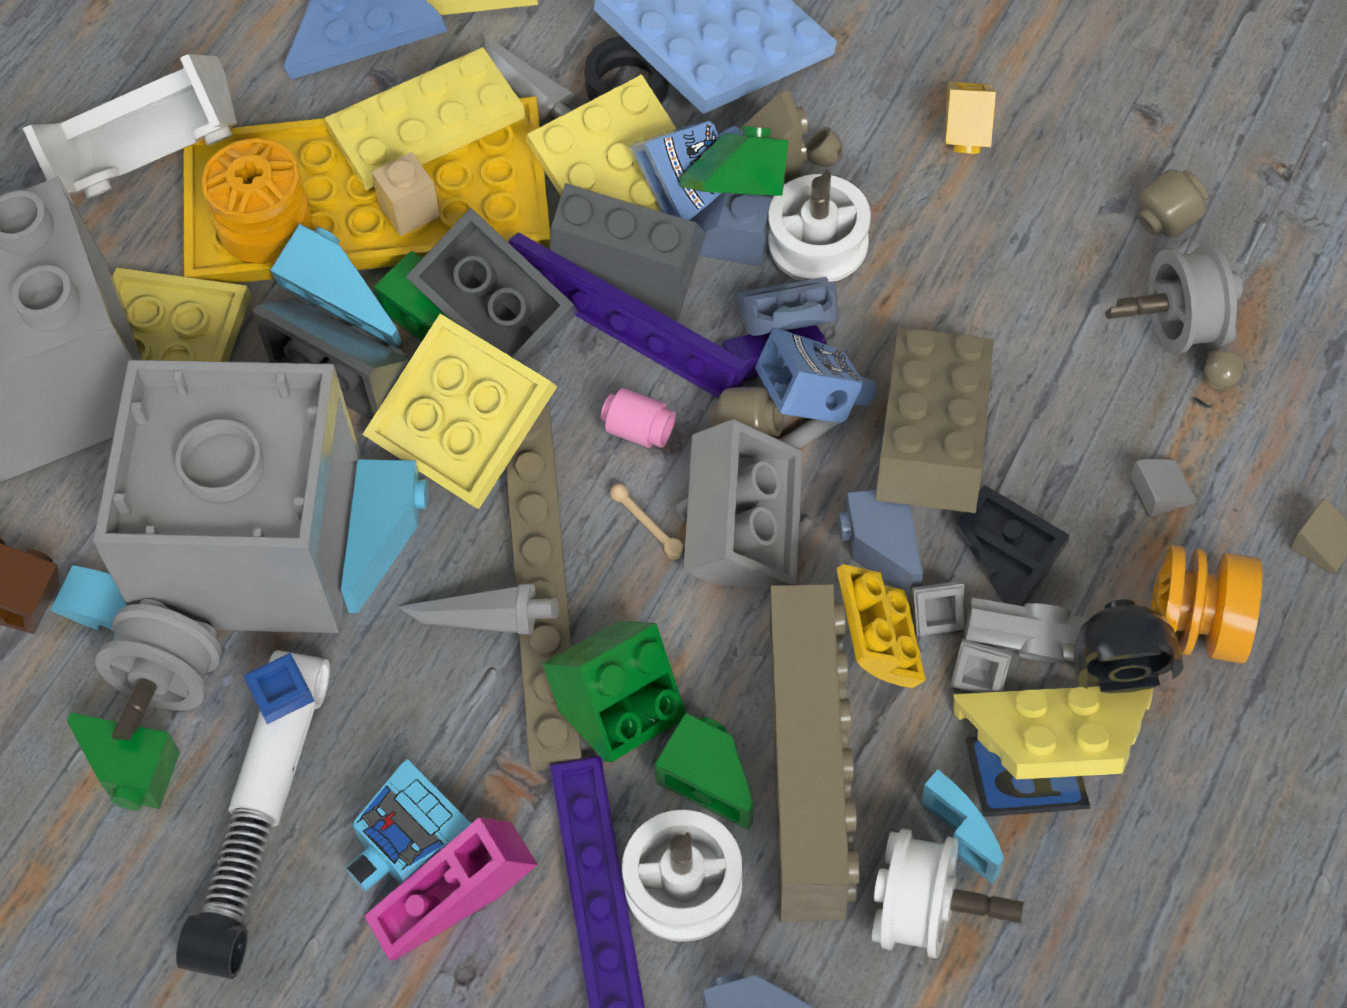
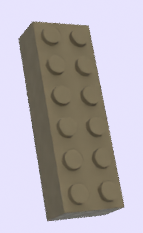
M833 584L771 586L770 657L780 922L845 920L847 902H856L857 900L856 884H859L858 850H854L856 804L855 798H851L853 752L852 748H848V731H850L851 718L850 701L846 699L845 682L848 681L847 651H843L845 609L844 603L834 604Z

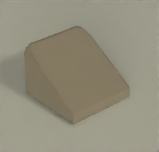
M1323 498L1299 531L1291 549L1335 575L1347 559V520L1330 502Z

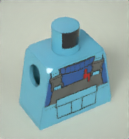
M407 759L355 819L352 825L359 842L366 850L347 865L345 870L364 892H367L387 873L401 885L471 823Z

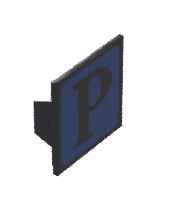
M966 737L967 750L983 817L1090 809V802L1082 776L1016 780L1001 764L1000 757L995 753L989 752L977 739L978 737Z

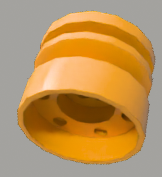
M258 138L235 141L218 150L206 163L201 177L203 195L208 204L209 212L213 216V223L219 241L229 254L244 262L258 264L275 262L299 224L311 230L313 225L311 209L306 191L303 188L298 163L284 146L272 140Z
M1170 545L1164 562L1156 575L1151 609L1164 615L1175 633L1179 631V645L1182 655H1191L1198 635L1202 634L1206 635V650L1209 659L1240 664L1246 663L1252 649L1259 618L1262 593V563L1260 558L1224 553L1217 565L1215 574H1209L1205 549L1197 548L1194 550L1189 568L1185 570L1186 552L1184 546Z

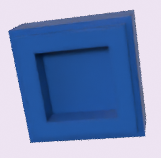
M291 652L243 675L266 724L314 702L312 693Z

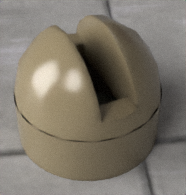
M823 127L815 132L805 144L807 157L813 163L822 167L834 165L843 152V145L839 137L829 127Z
M1209 352L1204 365V378L1213 389L1227 391L1235 387L1241 380L1245 361L1242 357L1231 352Z

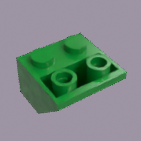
M617 621L542 663L558 711L605 762L612 763L681 721L686 713L657 623Z

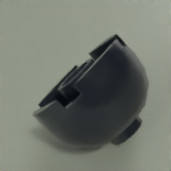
M1122 599L1107 603L1104 606V610L1094 614L1082 625L1074 645V664L1077 681L1081 687L1088 689V680L1099 682L1100 692L1129 693L1160 686L1159 675L1171 670L1172 679L1180 675L1184 668L1181 648L1171 624L1164 615L1148 607L1136 605L1132 600Z

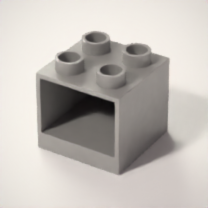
M59 176L30 188L12 191L0 196V482L114 437L128 360H143V355L128 320L122 297L116 287L113 278L114 274Z
M128 360L93 540L127 606L140 604V601L143 599L157 600L163 603L169 610L180 613L192 620L207 623L215 630L340 633L344 603L341 593V582L357 461L362 459L334 364Z

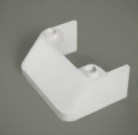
M187 54L180 58L184 66L181 70L62 123L33 124L24 127L23 131L46 180L48 181L59 176L69 195L84 192L87 199L111 190L112 187L109 181L205 139L207 146L231 137L232 133L229 128L236 125L237 121L226 75L218 56Z

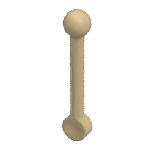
M615 484L611 487L609 492L611 499L622 503L664 546V554L668 559H679L683 555V543L676 538L670 539L628 496L629 492L625 485Z

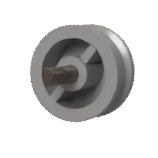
M1213 244L1200 245L1193 253L1183 255L1176 249H1164L1158 252L1151 266L1148 287L1149 295L1137 296L1136 298H1120L1117 300L1116 306L1110 307L1104 312L1107 319L1136 316V314H1151L1159 341L1172 354L1185 353L1193 344L1201 343L1209 349L1223 348L1233 341L1236 336L1237 300L1242 295V281L1237 271H1231L1223 252Z
M143 599L140 601V604L121 608L116 613L112 622L115 636L112 642L101 646L95 658V665L100 675L110 685L129 696L125 706L126 709L121 714L112 734V739L130 740L133 733L138 731L143 715H145L149 705L175 711L191 710L198 707L206 694L204 677L206 673L212 672L218 667L222 658V649L216 640L217 632L212 626L169 610L163 603L157 600Z

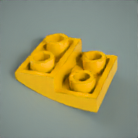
M845 564L836 568L858 664L871 675L895 685L913 689L926 681L905 590L885 586L881 572Z

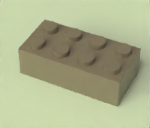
M898 328L875 501L976 513L983 471L994 339L974 335L931 332L924 329Z

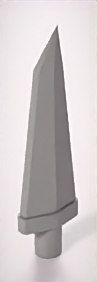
M483 34L486 52L519 98L537 97L539 122L543 126L572 111L568 105L574 99V94L568 88L562 87Z
M519 584L516 587L397 606L422 624L518 633L519 635H532L535 619L557 618L559 614L557 599H536L534 584Z

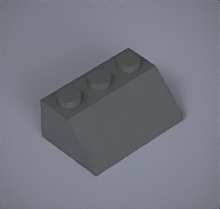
M565 183L551 226L550 250L667 317L678 321L706 232L696 222Z
M472 208L457 221L406 276L453 322L522 364L543 349L579 312L568 298Z
M297 298L258 304L252 311L270 363L334 364L346 406L370 420L373 419L410 361L408 356L394 346L385 347L372 340L368 333L355 325L348 327L335 320L325 308L319 305L310 306Z

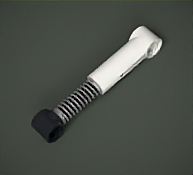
M277 650L273 653L269 662L290 652ZM291 652L312 693L314 702L269 724H266L261 711L259 713L228 808L229 813L232 815L231 821L233 823L228 826L230 832L226 834L227 841L223 843L224 850L220 852L221 859L217 861L218 868L214 870L216 876L211 879L213 885L208 888L210 894L205 897L207 903L203 905L202 912L198 913L197 916L191 915L188 917L180 933L176 952V963L180 969L228 979H234L241 969L248 941L247 927L241 923L243 922L242 916L245 915L242 907L248 906L247 901L244 899L251 896L247 889L254 887L250 880L256 879V875L253 872L259 870V866L256 863L262 861L261 856L258 854L265 852L261 845L268 843L264 837L270 835V831L267 828L275 827L280 823L314 710L320 708L326 696L330 665L329 661L325 658Z

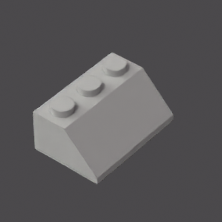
M735 419L692 435L683 572L718 586L771 588V586L797 585L802 450Z

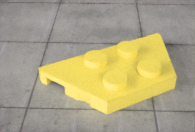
M1100 686L1088 687V689L1076 687L954 694L953 713L959 720L967 718L978 729L977 739L989 752L995 753L1000 757L1001 764L1016 780L1122 774L1129 759L1130 747L1135 744L1139 735L1144 713L1151 706L1153 688L1129 693L1100 692Z

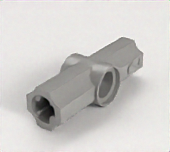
M972 597L966 614L964 639L997 649L1016 651L1018 656L1029 660L1049 663H1062L1063 660L1074 662L1076 639L1082 625L1089 618L1070 615V610L1054 605L1027 603L1024 606Z

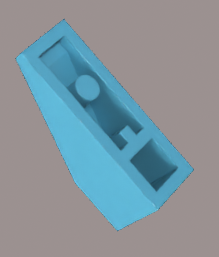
M299 224L270 270L278 286L313 305L325 308L337 318L350 325L358 326L372 337L399 349L402 340L396 326L339 245L340 240L323 228L316 227L312 231Z
M358 459L341 582V593L348 613H359L417 529L419 510L427 509L429 500L428 480L420 478L416 461Z

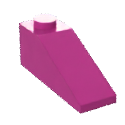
M479 817L364 917L388 959L397 960L501 897L538 864L512 822Z

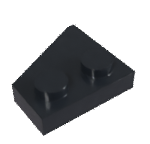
M983 485L979 491L976 513L965 512L957 523V531L1003 603L1018 606L1027 604L1069 542V534L986 485Z

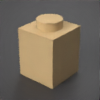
M412 152L371 171L379 206L400 236L440 217L434 183Z

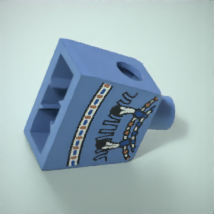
M711 121L698 122L630 145L661 212L690 220L721 194L680 187V177L724 133L742 134L736 126H732L718 134Z
M774 327L755 367L779 413L842 423L847 420L854 404L868 407L873 402L876 394L875 381L860 376L846 353L842 350Z

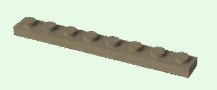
M549 405L543 408L506 466L515 586H519V584H534L536 599L556 598L559 603L557 618L535 619L533 634L519 635L531 771L550 769V764L582 759L580 734L558 711L542 663L572 647Z

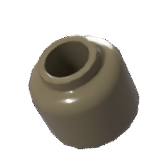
M1174 169L1167 170L1139 193L1138 201L1142 211L1137 214L1138 219L1152 235L1161 232L1167 237L1176 238L1203 218L1207 208L1205 200L1208 199V192L1192 172L1184 170L1181 173Z
M766 387L727 388L720 394L717 405H711L710 428L735 419L772 437L780 436L782 432L783 414L779 413Z

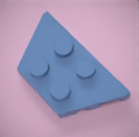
M310 0L284 63V68L290 79L293 80L447 32L448 30L442 15L426 0Z

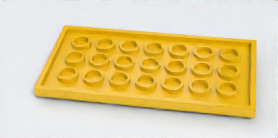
M537 97L519 98L524 106V119L422 165L434 183L440 217L402 236L398 234L379 206L375 186L368 190L364 189L329 133L325 118L229 128L232 136L225 140L207 146L204 139L184 148V277L225 283L275 279L270 271L275 262L264 264L244 262L227 252L219 241L213 223V216L209 212L202 190L201 177L206 163L217 151L235 141L252 138L272 140L290 151L298 163L303 188L306 191L313 222L311 230L314 231L316 227H320L336 236L340 240L339 245L356 270L396 266L410 251L424 258L470 208L508 243L509 239L519 232L550 250L551 232L545 173L526 143L527 134L540 128Z

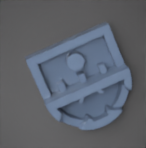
M827 277L736 292L737 309L745 329L750 335L769 334L773 327L786 331L835 322L839 319L836 282H829Z

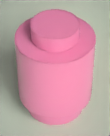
M621 388L616 395L609 394L601 411V420L606 422L605 430L607 433L647 448H651L653 445L661 448L665 446L672 433L676 413L667 409L666 403L626 388Z

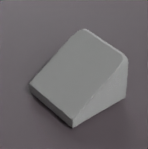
M1142 459L1134 462L1130 479L1150 517L1196 502V498L1176 460Z

